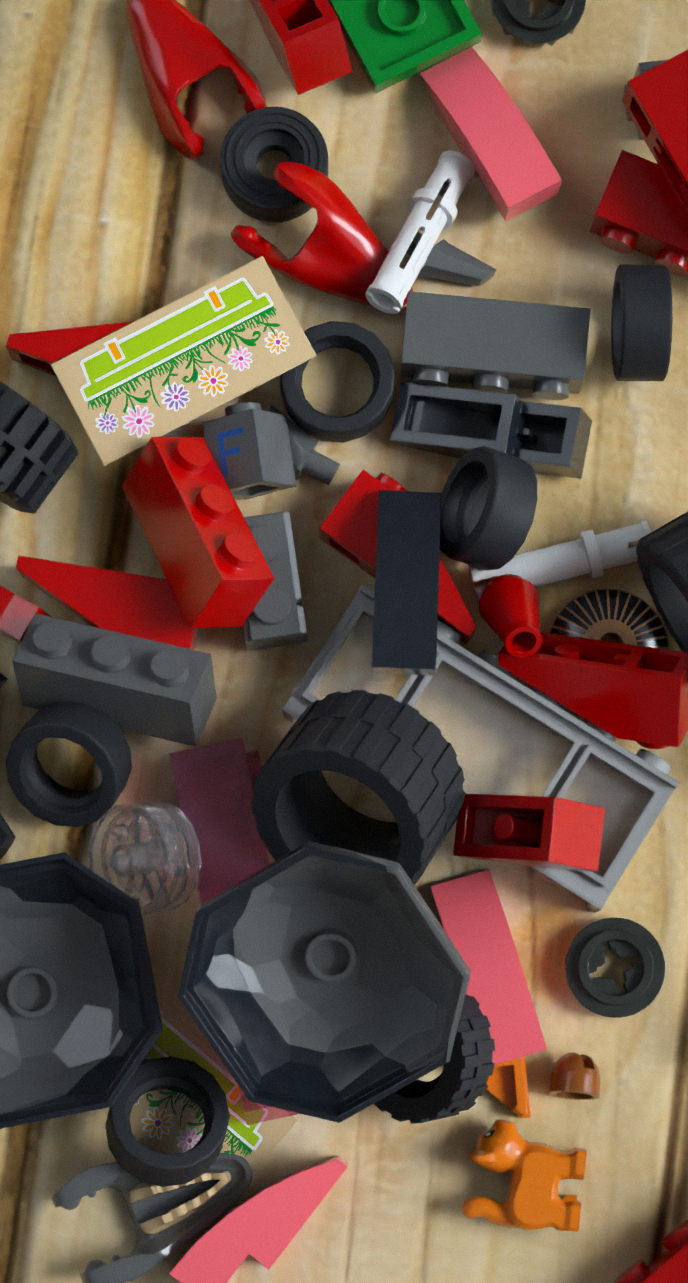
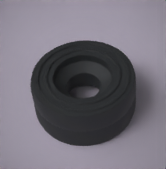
M264 107L247 113L228 131L220 152L222 181L231 201L248 216L260 221L273 223L290 221L305 214L312 207L288 189L279 187L276 179L264 177L259 172L257 163L263 154L276 150L285 153L291 162L307 165L328 177L327 146L319 129L301 113L284 107Z

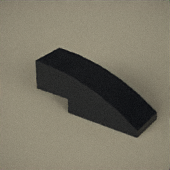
M401 382L390 441L394 444L461 459L473 448L486 446L523 459L532 465L535 473L581 479L592 420L580 407L522 401L516 394Z
M379 490L371 673L430 676L435 674L441 493Z

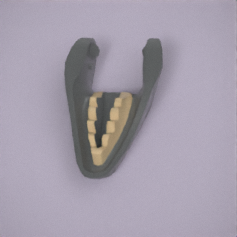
M220 1153L207 1172L187 1184L161 1187L141 1182L123 1170L118 1162L94 1166L75 1176L52 1197L55 1208L60 1206L67 1210H73L78 1207L81 1198L88 1195L92 1198L96 1195V1191L107 1187L116 1189L127 1203L137 1236L136 1246L131 1253L122 1257L115 1255L112 1261L107 1263L98 1259L90 1261L86 1266L85 1272L80 1274L82 1282L124 1283L133 1281L147 1273L238 1200L252 1181V1171L245 1158L239 1155Z

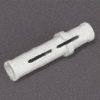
M444 151L425 187L418 189L412 196L409 203L411 213L392 244L375 280L365 293L368 302L378 310L390 314L400 311L408 291L425 265L427 257L443 229H447L453 224L458 212L456 204L467 182L475 172L473 162L465 155L457 151ZM437 195H440L442 197L441 202L431 220H427L426 215ZM422 229L424 233L420 234L418 230ZM415 243L416 248L405 268H400L399 265L410 244Z
M643 520L634 525L596 535L593 530L583 531L579 533L580 539L515 555L512 560L500 569L484 570L468 565L471 581L476 582L504 574H514L537 587L588 573L592 579L604 576L603 569L636 562L638 560L636 554L637 545L628 547V543L641 539L651 533L647 520ZM488 583L473 586L478 603Z

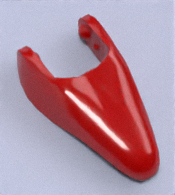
M127 0L129 26L157 124L163 136L178 152L192 160L204 154V139L201 134L192 131L189 122L177 107V97L185 87L217 69L229 71L236 84L237 92L241 94L245 101L244 109L246 113L267 107L259 82L247 65L177 0Z
M281 162L277 164L272 173L277 180L278 186L282 189H288L317 211V223L313 232L306 239L301 249L290 259L274 244L259 235L256 229L251 226H235L230 233L233 241L254 259L263 256L270 269L298 283L349 301L374 307L368 302L365 293L375 280L380 267L389 253L387 248L373 233L349 198L324 173L295 162ZM408 293L403 301V306L407 303Z

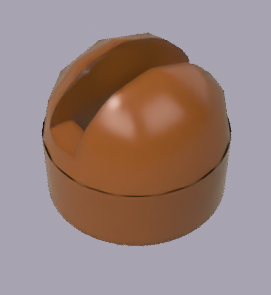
M574 1052L561 1056L554 1063L550 1074L549 1094L573 1100L598 1099L600 1095V1074L594 1060L587 1055H579Z

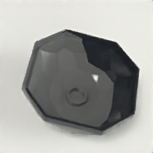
M306 842L198 906L178 998L250 1102L340 1123L450 1061L471 970L400 863L343 848Z
M65 852L1 864L0 1129L112 1107L163 1032L141 905Z

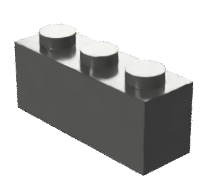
M408 291L400 377L412 378L411 383L444 387L448 386V381L471 383L472 390L508 393V387L533 389L532 395L540 399H568L569 393H580L585 379L591 309Z
M36 613L12 660L23 706L40 710L59 702L82 703L103 712L120 729L197 747L217 699L212 658L209 653Z

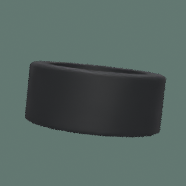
M620 264L616 270L612 298L611 350L613 372L617 381H664L667 376L672 344L673 306L671 277L669 269L665 265Z
M330 321L310 327L304 333L316 355L321 351L331 348H344L359 354L370 366L374 379L373 391L367 403L355 413L343 417L327 416L315 410L305 398L302 389V375L309 362L308 360L280 376V391L287 414L306 433L321 441L344 443L366 436L382 423L393 401L395 369L388 349L373 332L355 323Z
M486 446L473 448L459 459L448 476L441 493L440 551L450 559L484 570L500 569L512 560L525 542L533 523L537 505V478L532 465L521 458Z
M59 702L41 708L26 722L12 741L5 761L8 783L17 800L35 817L56 826L80 827L98 821L113 807L124 790L132 770L130 746L121 729L103 712L82 703ZM50 737L65 738L81 745L94 757L102 775L101 784L91 791L72 790L58 784L44 771L38 760V744L43 739Z
M172 1056L148 1059L140 1064L113 1106L109 1107L105 1125L109 1150L120 1167L141 1182L161 1187L187 1184L207 1172L220 1154L230 1118L226 1094L215 1077L193 1061ZM168 1089L183 1093L195 1101L203 1112L205 1123L202 1137L197 1144L184 1153L168 1155L151 1151L137 1141L131 1130L130 1114L133 1105L140 1096L149 1091Z

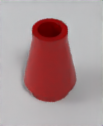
M504 574L492 579L485 586L479 601L481 617L502 640L509 654L518 658H525L535 654L542 645L539 594L537 589L531 582L514 574Z

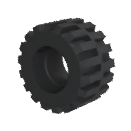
M0 381V501L17 511L34 514L76 458L78 450L70 436L56 422Z

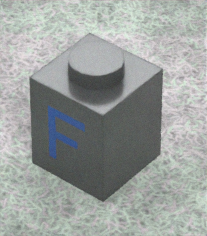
M248 402L228 406L225 408L224 417L202 423L205 442L234 498L247 500L296 487L286 415L263 411L260 403Z

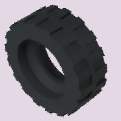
M465 995L450 1061L444 1064L442 1073L430 1082L417 1079L374 1103L382 1112L387 1111L392 1115L391 1118L400 1122L410 1120V1124L424 1123L459 1115V1112L469 1110L474 1106L478 1096L484 1095L488 1087L486 1084L488 1077L493 1074L495 1063L492 1062V1052L495 1051L494 1039H491L489 1027L491 1025L486 1015L483 1016L479 1009L480 1004L474 996Z

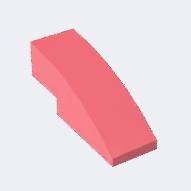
M472 47L419 73L421 82L461 153L473 162L475 178L480 176L505 222L558 195L562 181L558 172L507 91Z
M484 870L430 886L440 924L471 970L466 994L474 996L480 1004L479 1009L483 1016H487L491 1025L489 1032L495 1044V1051L492 1052V1062L495 1063L494 1065L547 1050L520 959L490 870Z
M336 1156L301 1168L263 1187L228 1211L203 1233L175 1264L169 1274L180 1283H227L248 1254L269 1270L347 1169V1163Z

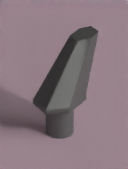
M443 239L433 246L418 276L480 286L494 276L496 269ZM411 243L406 252L410 257L416 248V244Z
M271 405L269 412L284 415L273 405ZM287 417L295 480H298L304 472L330 485L340 464L315 451L318 440L311 437Z

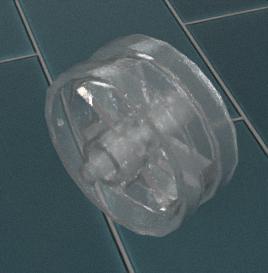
M164 800L114 805L97 821L91 832L88 848L89 869L139 902L142 915L152 914L153 912L172 911L188 901L198 884L201 854L199 840L193 825L179 807ZM133 822H134V833L130 830V827L132 826ZM152 827H153V828L155 829V831H156V834H155L153 837H152ZM160 871L163 872L162 879L159 874ZM144 885L151 901L142 896Z

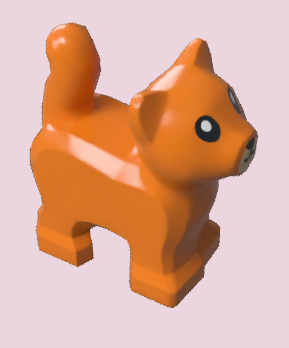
M502 1119L495 1120L491 1128L478 1136L475 1150L469 1153V1158L490 1172L503 1173L509 1171L512 1173L506 1199L504 1202H497L484 1196L471 1197L464 1201L462 1206L464 1216L469 1219L483 1217L499 1226L523 1230L553 1227L556 1230L578 1232L581 1202H577V1195H566L563 1199H560L558 1196V1184L563 1179H584L587 1151L576 1147L566 1151L540 1142H528L519 1134L514 1122Z

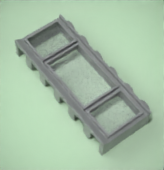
M361 585L356 596L296 690L283 707V717L294 723L314 701L322 700L327 694L338 691L345 693L351 692V690H366L368 693L373 694L382 693L394 697V700L405 705L409 704L420 711L419 714L429 722L432 721L442 731V736L447 742L451 743L457 754V762L462 767L465 779L463 790L465 793L558 797L605 808L598 871L530 866L535 869L534 873L552 885L558 884L587 902L585 906L594 912L600 911L671 794L680 783L668 776L672 767L645 749L640 748L636 755L615 743L617 738L587 719L582 722L562 710L564 705L537 688L532 687L530 690L510 677L511 672L498 665V657L482 650L479 657L461 647L458 645L461 635L439 620L437 626L436 671L434 676L371 673L375 592Z

